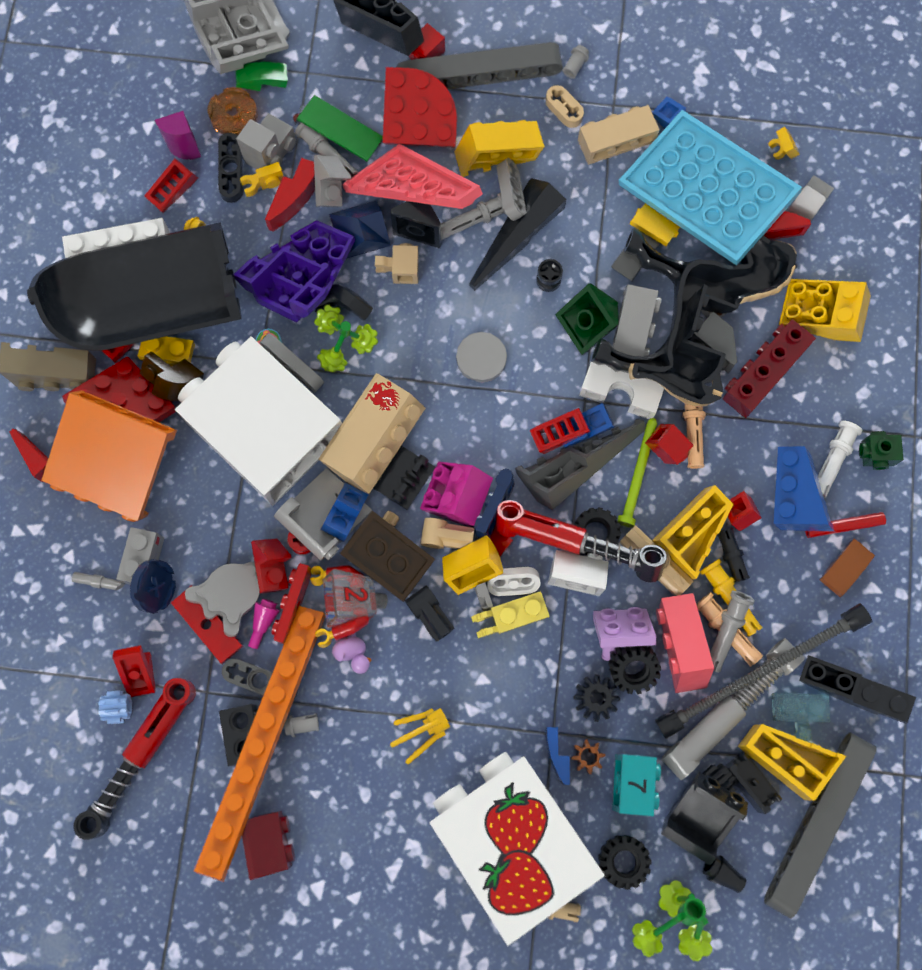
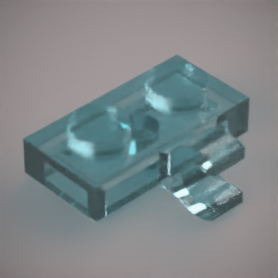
M772 693L773 721L795 722V737L804 741H811L812 736L809 722H830L829 694Z

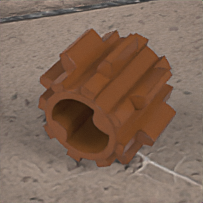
M584 739L583 747L573 746L577 753L576 756H571L570 759L577 760V771L586 767L587 773L592 774V767L596 766L602 769L599 759L606 755L597 751L599 743L590 746L588 739ZM587 748L589 753H594V760L589 765H587V761L581 759V753Z

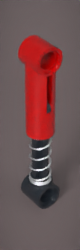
M512 500L500 503L497 508L496 530L504 537L519 535L578 555L581 552H591L594 554V557L598 555L605 557L606 561L612 559L616 560L619 565L622 563L628 564L629 568L634 569L636 575L641 580L649 583L660 580L663 574L667 555L657 545H646L641 550L638 548L632 550V546L625 548L620 546V542L616 545L609 543L608 539L605 541L597 539L596 535L590 537L588 536L587 529L524 510L520 503Z
M173 678L164 685L162 695L122 753L124 762L120 768H116L117 772L112 779H109L110 783L106 789L101 790L103 793L98 801H94L86 811L76 817L73 829L79 838L90 840L98 838L107 832L112 809L117 807V800L124 796L123 791L125 788L131 786V779L134 775L139 774L138 769L146 768L186 706L194 700L196 689L191 681ZM182 685L185 688V694L181 699L177 700L174 696V691L177 686ZM90 817H93L97 823L96 829L93 832L87 827V821Z

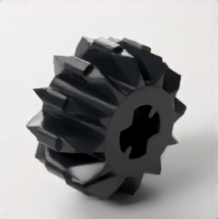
M597 674L594 675L593 684L590 678L585 677L583 680L586 687L580 684L576 686V689L582 692V695L577 694L573 696L574 700H582V704L575 707L576 710L579 711L586 708L587 710L583 714L585 719H588L593 712L594 722L599 721L600 712L605 720L609 719L610 715L607 709L612 712L618 710L615 705L611 704V701H620L619 696L611 695V692L616 691L618 687L615 685L608 689L607 686L610 683L608 677L603 680L602 684H600V676ZM593 691L596 694H602L603 699H600L601 705L597 702H591L590 698L593 697L591 694Z

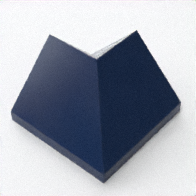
M377 201L329 214L334 228L354 236L355 242L346 259L391 246L383 214Z

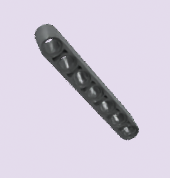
M554 42L406 60L398 63L396 66L398 68H413L428 72L439 79L447 89L557 75L563 70L559 45Z
M851 732L844 737L836 753L845 755L846 758L816 800L811 802L765 894L764 904L789 919H792L797 914L876 754V746Z

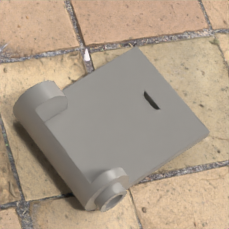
M328 468L321 472L295 498L291 497L274 515L320 561L324 558L329 561L338 552L339 548L337 545L341 542L336 537L320 530L344 486V483ZM365 503L350 532L372 511Z

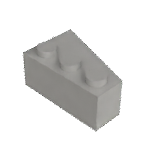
M628 284L624 288V298L618 316L619 325L615 331L612 347L619 352L631 356H648L650 348H646L648 338L653 337L655 323H652V317L654 312L658 313L661 298L657 297L658 290Z

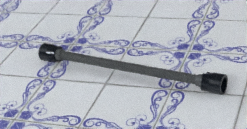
M861 603L841 614V619L833 627L830 626L826 630L814 635V637H811V639L805 640L799 646L797 645L796 648L793 647V650L790 649V651L784 652L777 656V658H774V660L772 659L765 663V665L763 664L762 667L760 666L753 670V672L751 671L750 674L747 673V676L744 675L741 679L738 678L731 684H728V686L726 685L719 689V691L717 690L716 693L714 692L707 696V698L705 697L704 700L701 699V702L698 701L692 707L689 706V709L686 708L683 711L681 709L677 712L673 709L656 718L655 722L665 739L684 729L683 724L687 723L696 714L698 715L699 712L701 713L702 710L705 711L711 705L714 706V703L717 704L720 700L723 701V698L726 699V697L733 695L732 693L735 694L742 690V688L744 689L745 686L747 687L754 683V681L756 682L757 679L760 680V677L763 678L769 672L772 673V670L775 671L779 667L781 668L788 664V662H791V660L797 659L803 653L805 654L806 651L809 652V649L812 650V648L818 647L825 643V641H828V639L830 640L837 636V634H840V632L845 633L850 630L855 632L872 623L869 612Z

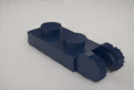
M505 468L498 472L499 475L495 478L497 487L494 493H489L485 502L486 509L483 515L479 514L475 521L474 529H476L478 539L486 535L489 538L491 537L496 527L497 508L500 503L509 500L515 485L513 472Z

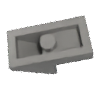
M314 155L316 207H342L341 181L349 180L351 176L338 156Z
M813 175L787 212L805 217L811 222L834 188Z

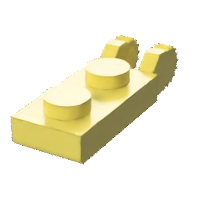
M540 591L492 607L491 610L473 615L471 619L473 623H478L493 617L496 626L481 629L476 633L478 638H483L495 633L501 634L549 618L550 616Z

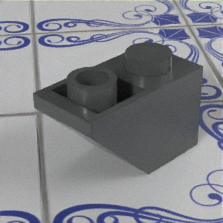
M712 312L703 322L699 332L693 334L690 341L725 353V362L721 371L724 370L729 373L737 363L733 327L716 313Z

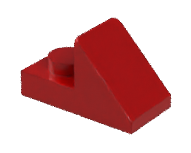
M277 538L253 540L251 545L260 593L288 589L284 562L292 558L291 554Z
M141 645L114 650L112 658L126 693L130 694V697L155 693L156 688L150 652L144 653Z

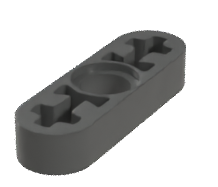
M230 659L222 667V676L227 682L264 695L273 673L239 659ZM236 664H239L238 669L248 673L249 668H252V671L247 676L246 685L243 684L246 679L244 677L236 675L234 679L231 678L232 673L228 672L230 667H235ZM258 673H264L267 676V684L261 689H257L253 685V678Z

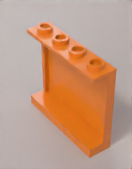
M82 390L70 392L41 481L50 484V487L56 491H67L74 494V498L80 501H90L98 504L97 507L101 510L117 512L127 521H139L149 514V512L144 510L167 443L174 440L177 430Z

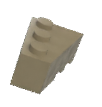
M1 342L0 374L21 391H34V388H43L48 391H59L60 388L73 390L95 376L96 358L89 350L54 347V351L36 350V345H28L27 349L11 348L10 343Z

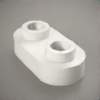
M532 567L503 568V574L487 581L488 591L495 596L531 594L540 587L539 573Z

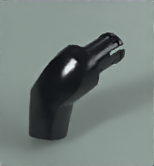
M333 284L327 297L318 305L315 312L317 314L318 309L324 310L325 305H330L331 307L338 305L348 309L360 319L366 320L373 307L351 289L340 284Z

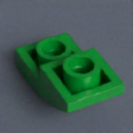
M278 62L243 64V68L235 70L236 87L260 91L262 84L286 88L288 82L287 66L285 63Z

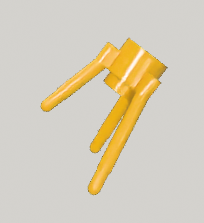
M431 708L425 712L393 722L396 726L424 719L422 720L423 726L390 743L391 747L402 744L425 731L429 735L434 733L430 739L406 759V764H410L435 741L446 735L445 730L449 729L450 725L441 708L435 711Z

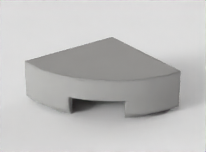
M486 583L477 585L475 592L482 611L491 610L493 605Z

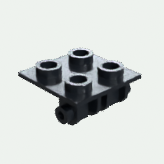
M401 446L373 489L408 510L436 467L430 464L425 456H417Z

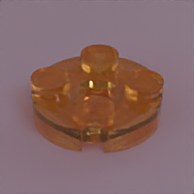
M229 87L223 89V93H220L218 96L215 94L210 99L207 111L213 128L221 134L232 132L238 136L250 119L256 122L258 111L254 100L247 91L237 87ZM233 108H236L238 112L236 115L230 116L227 111H232Z

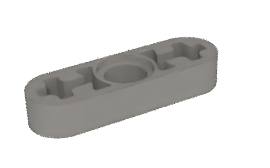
M507 158L497 165V173L504 211L511 220L515 221L526 214L519 170L516 164L510 158Z
M268 333L260 341L261 346L310 390L317 392L324 384L319 375L272 334Z

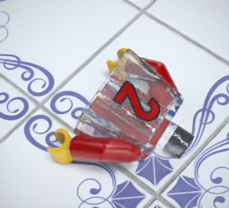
M320 566L312 567V575L319 574L320 576L312 577L310 581L314 586H321L323 584L327 627L332 628L329 632L326 629L316 631V637L327 635V639L324 642L318 643L319 647H328L333 638L339 640L355 634L368 625L369 620L376 615L377 609L386 608L388 602L386 593H375L373 579L364 576L352 566L328 567L326 570H323Z

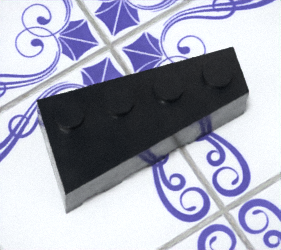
M333 0L342 25L406 56H409L424 42L418 17L401 2L398 3L396 0Z

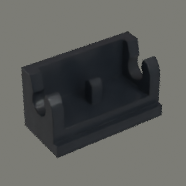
M744 751L725 765L738 781L736 786L758 813L767 814L771 810L770 806L773 803L782 800V797Z

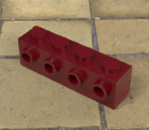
M793 319L786 326L781 323L772 334L775 339L770 344L765 341L756 352L759 357L754 362L750 359L740 370L743 375L738 380L734 377L724 388L727 393L722 400L745 419L816 339V337Z

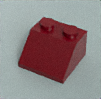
M282 810L250 817L247 820L242 833L249 880L288 870L292 867L291 862L295 861L293 845H288L286 833L290 832L289 820L287 815L283 816Z

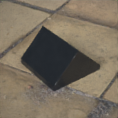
M406 201L391 209L393 235L440 249L441 222L430 204Z

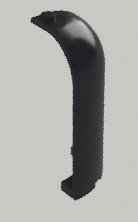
M221 222L96 249L64 258L39 271L33 277L29 289H27L29 302L31 305L36 306L38 314L47 329L64 343L83 350H107L242 319L239 298H236L235 294L237 286L233 276L234 272L233 269L228 270L227 268L229 251Z

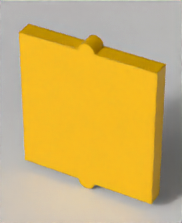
M646 203L642 208L637 209L636 215L630 221L631 226L664 246H667L673 237L676 238L678 236V231L681 228Z

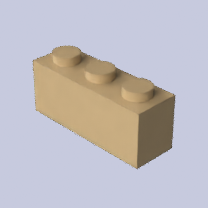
M649 105L631 108L628 112L619 115L612 114L604 120L584 124L580 127L578 142L589 165L652 144L658 136L659 128Z

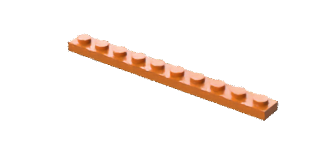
M299 606L194 869V872L222 882L225 880L318 637L315 636V633L322 628L326 617L324 612Z

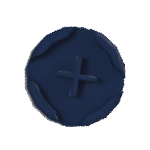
M156 559L146 560L134 572L130 584V596L133 605L139 611L155 614L160 609L164 610L171 602L176 589V581L172 577V574H174L173 568L167 562Z

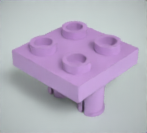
M632 607L628 610L608 608L601 611H593V622L600 647L602 648V659L609 661L610 653L617 654L616 647L656 645V634L647 609Z

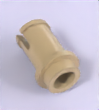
M568 902L551 914L548 919L559 918L577 923L579 917H576V915L580 916L581 906L579 903Z

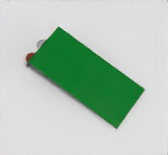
M316 95L312 97L307 105L300 107V114L297 113L293 116L295 125L298 121L302 122L368 162L383 140L382 135Z

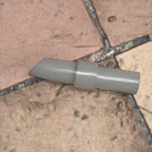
M74 572L72 575V582L90 585L99 589L119 590L125 585L121 581L105 578L97 574L90 575Z

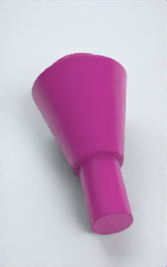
M267 599L255 602L253 633L248 644L249 647L259 648L263 634L266 633L280 612L276 608L277 603Z

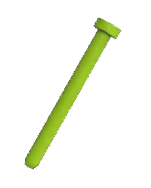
M650 418L647 421L623 515H619L617 518V522L624 527L633 528L635 526L636 520L633 518L651 450L645 442L656 430L658 423L655 418Z

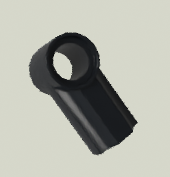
M427 585L405 600L414 616L421 620L426 630L436 642L455 629L439 607L440 603Z

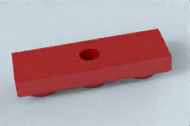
M300 563L297 569L293 568L289 577L291 587L289 593H285L281 600L280 609H283L280 620H275L271 632L274 635V641L278 643H285L297 610L302 605L312 575V568L309 565Z
M185 591L171 602L221 664H224L244 647L236 637L225 635L223 621L218 615L210 620L211 627L205 629L204 624L209 619L205 618L200 604L191 603L186 600Z

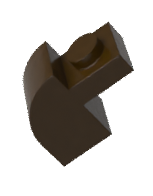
M152 351L144 356L140 374L154 385L152 394L168 401H179L178 395L187 383L198 377L203 380L204 373L188 360L183 359L177 364L170 366Z

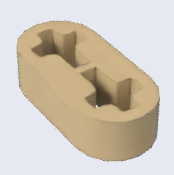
M559 85L550 87L546 94L547 107L565 126L569 128L578 127L583 120V107L564 87ZM553 96L556 97V98L560 96V97H561V101H559L558 99H555V100L553 101L552 98H553ZM569 112H570L571 114L577 113V117H576V118H575L574 116L568 117V113H569Z

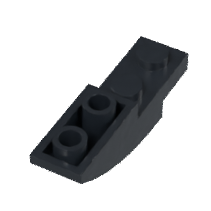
M810 655L806 659L799 679L800 682L836 699L904 724L908 723L916 700L915 696L866 679L861 674Z

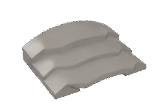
M184 0L197 36L209 60L220 74L241 69L245 63L263 59L268 54L288 49L286 40L290 35V31L283 22L273 0Z

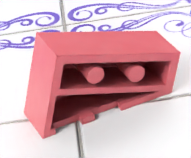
M694 594L661 598L660 607L656 609L658 624H662L663 644L665 649H667L675 693L705 689L709 684L714 665Z

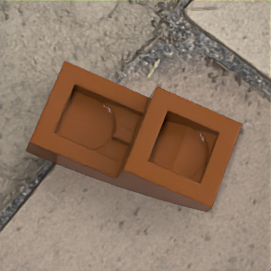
M854 538L847 544L839 557L830 564L820 578V581L839 597H842L866 569L875 555Z

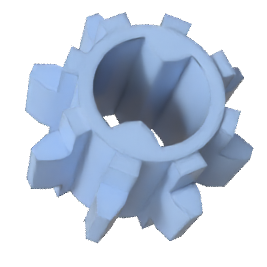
M117 690L107 691V695L101 696L98 704L101 721H107V724L124 723V719H130L132 713L131 695Z

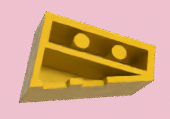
M498 121L485 124L476 122L469 124L454 153L462 177L469 176L468 171L483 168V172L491 171V166L497 165L507 158H510L516 165L534 161L543 150L544 144L537 121Z
M716 485L706 487L652 541L657 546L666 550L670 555V559L691 579H697L700 573L699 570L705 558L708 557L716 535L720 533L733 503Z
M764 724L753 725L737 746L803 800L808 801L816 800L846 758L845 755L798 739L793 735Z

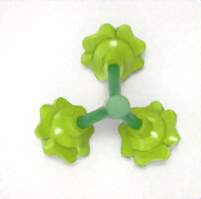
M325 305L324 310H317L314 324L318 326V331L321 333L326 332L332 335L335 330L340 331V336L336 346L329 350L321 349L317 359L320 361L321 367L327 372L344 371L348 363L340 349L344 339L351 336V339L354 340L351 343V347L355 348L359 354L371 353L373 347L378 343L376 338L378 332L373 330L370 324H365L364 327L358 325L355 332L351 331V324L348 321L342 322L344 316L340 314V308L331 307L330 305Z

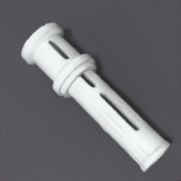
M841 421L835 440H831L829 444L831 450L818 474L824 498L827 497L846 456L852 454V446L857 435H861L863 431L861 427L852 422Z

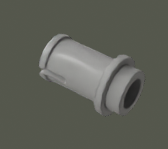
M577 45V47L571 50L572 55L562 70L567 77L572 79L576 78L583 63L589 59L588 49L581 45Z
M317 713L294 718L292 715H289L284 724L286 736L291 735L295 737V734L319 731Z

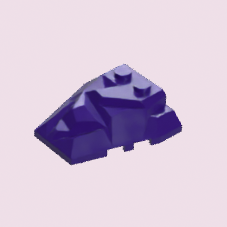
M318 220L290 235L292 241L282 247H279L277 243L271 246L272 252L259 259L257 255L250 258L233 274L235 280L246 291L252 293L261 306L296 323L310 315L327 297L355 242L354 236Z

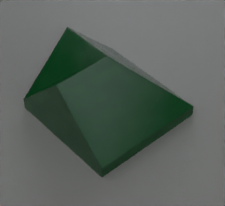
M591 283L587 284L555 314L581 355L586 354L598 343L600 338L603 339L619 325L618 301Z

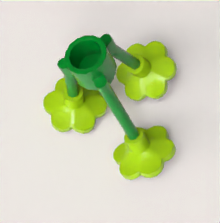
M671 881L669 885H662L659 890L661 898L658 904L660 909L667 911L672 919L658 928L654 927L648 920L642 921L641 924H635L632 927L634 934L633 945L637 949L642 950L646 957L658 954L663 950L661 942L662 933L677 923L682 922L689 927L688 929L680 930L678 934L680 941L678 949L681 954L689 955L690 959L696 962L700 961L703 956H710L713 950L710 944L712 937L708 931L703 930L704 926L708 923L707 918H705L706 908L703 902L695 898V895L688 888L683 887L680 881Z

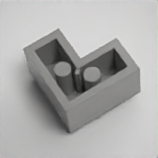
M269 113L261 124L250 119L236 138L245 163L255 169L279 162L281 166L283 157L294 148L296 143L293 127Z

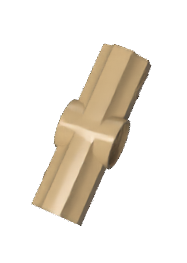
M637 526L633 527L620 541V544L625 548L632 546V550L636 548L641 550L646 545H656ZM664 550L667 559L663 574L658 581L674 596L681 595L694 581L670 559V555Z

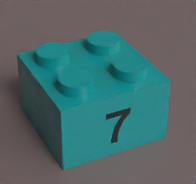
M615 754L613 811L622 814L654 816V810L659 809L660 801L659 793L655 792L656 781H660L661 765L657 763V757Z

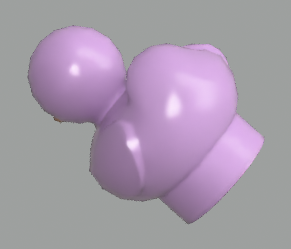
M356 633L335 640L336 643L332 648V654L337 661L352 660L351 667L357 674H363L369 669L372 660L364 656L366 650L365 642L356 637Z

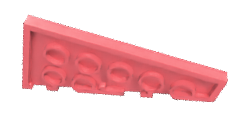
M401 144L395 146L342 184L346 193L459 209L470 206L483 194L478 184Z

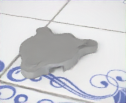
M255 563L223 565L212 572L204 583L189 587L185 591L186 600L191 603L200 604L206 619L211 620L217 615L223 617V629L228 637H235L239 633L242 617L251 611L259 598L260 590Z

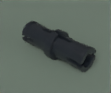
M728 528L726 531H720L717 536L725 554L722 556L723 560L727 561L732 578L735 580L734 583H737L741 580L749 579L750 576L742 558L744 555L743 550L739 549L733 528Z

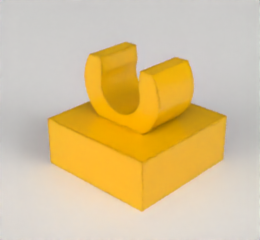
M786 127L776 131L779 139H772L768 143L771 149L780 146V150L773 154L776 160L782 159L785 154L790 159L800 155L793 137Z

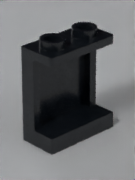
M698 772L664 819L661 835L708 865H711L716 858L717 848L738 820L746 818L748 802L737 792H731L721 786L713 777L705 776Z

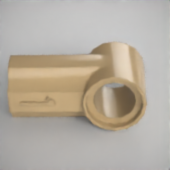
M425 518L420 545L435 549H443L444 547L460 549L473 542L475 529L448 524L447 521L442 519Z

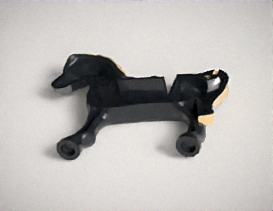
M633 228L626 241L624 252L635 255L642 268L664 274L674 284V303L670 334L659 350L643 357L619 352L608 341L600 338L593 352L591 362L597 365H606L615 372L629 373L630 380L644 378L656 381L670 395L685 404L696 407L712 404L722 398L723 386L720 372L723 368L726 354L690 341L693 333H698L703 324L704 318L700 317L701 309L721 314L730 313L737 310L739 304L753 302L779 293L791 282V276L798 267L796 263V250L791 244L778 240H769L763 235L744 256L747 264H737L736 266L715 260L702 259L684 262L669 258L656 251L646 241L643 233ZM712 381V386H706V385H705V384L710 383V382Z

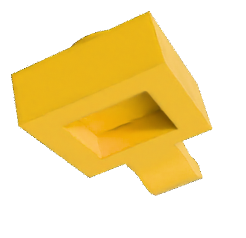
M279 162L256 169V174L242 176L240 181L242 186L251 184L250 188L244 189L246 197H251L257 193L259 187L263 190L279 186L283 173Z

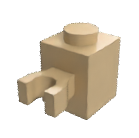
M410 243L393 245L392 257L375 256L376 273L392 272L394 284H418V246H413Z

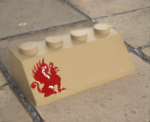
M376 373L318 460L348 484L370 494L426 408L409 392Z

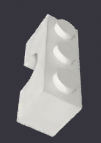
M591 362L579 396L604 403L608 392L614 389H621L630 397L628 412L650 419L657 412L664 388L656 381L644 378L630 380L629 373L615 372L606 365H597Z

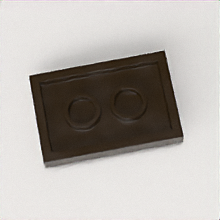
M373 511L369 513L339 552L340 555L402 602L405 601L435 560Z

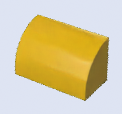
M487 535L442 557L443 579L457 595L503 574V566L499 554Z

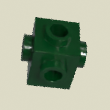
M885 431L871 432L859 445V457L863 459V466H872L873 470L889 469V466H895L904 460L902 435H887Z

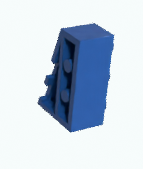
M805 446L778 447L774 525L780 530L834 531L810 452Z

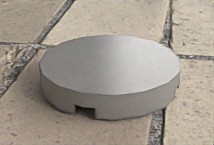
M485 332L473 333L464 338L458 346L456 355L458 369L469 380H475L480 383L492 381L500 376L507 359L506 349L501 340L491 333Z

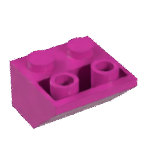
M438 461L420 509L458 524L474 526L482 510L493 478L473 465Z

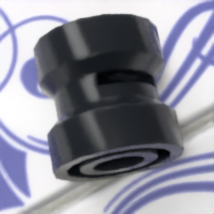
M546 259L540 263L536 282L541 290L553 292L558 289L563 274L562 265L554 259Z

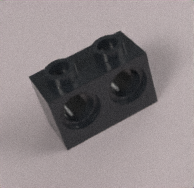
M254 704L219 711L228 766H235L241 754V746L246 741L258 711ZM245 713L249 718V723L245 728L241 729L236 721L240 714Z

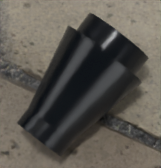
M716 855L711 865L705 863L702 872L706 875L708 881L732 889L737 893L744 889L747 879L722 855Z

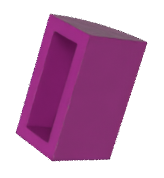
M184 111L155 119V123L169 151L174 156L184 160H193L201 157Z

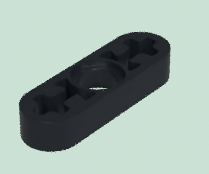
M232 132L224 133L218 140V189L222 199L228 203L239 201L243 194V186L240 178L243 176L242 153L236 139L238 136ZM229 142L234 143L232 145L233 155H229V151L227 149V146H229ZM228 163H235L237 165L236 170L233 172L224 171V167ZM228 180H232L234 187L231 194L227 193L229 190Z

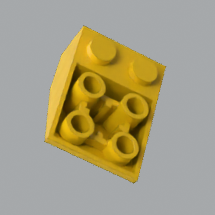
M791 279V282L788 284L779 325L783 323L786 326L793 319L813 335L838 341L861 342L871 298L867 283Z

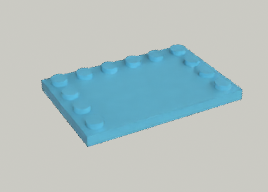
M683 110L680 111L619 179V185L736 266L802 190L800 185Z

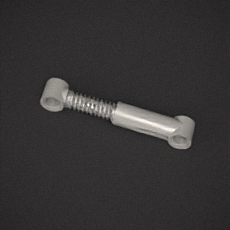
M783 638L766 654L767 660L765 663L772 659L774 660V658H777V656L786 651H790V649L793 650L794 646L786 638ZM800 655V657L793 661L791 660V662H788V664L781 668L779 667L775 671L772 670V673L769 672L763 678L760 677V680L757 679L751 685L745 686L744 689L742 688L735 695L733 693V696L726 697V699L723 698V701H720L682 740L674 744L662 756L661 760L680 780L686 778L699 765L700 760L747 715L745 710L747 711V706L751 707L750 703L754 704L753 700H757V696L761 697L760 693L764 694L763 690H768L767 686L771 687L770 683L774 684L773 680H778V677L782 675L787 676L792 673L805 660V657Z

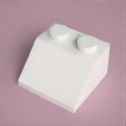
M562 549L561 551L556 550L553 556L548 585L600 596L606 589L609 562L602 560L603 557L600 555L594 557V554L588 553L586 557Z

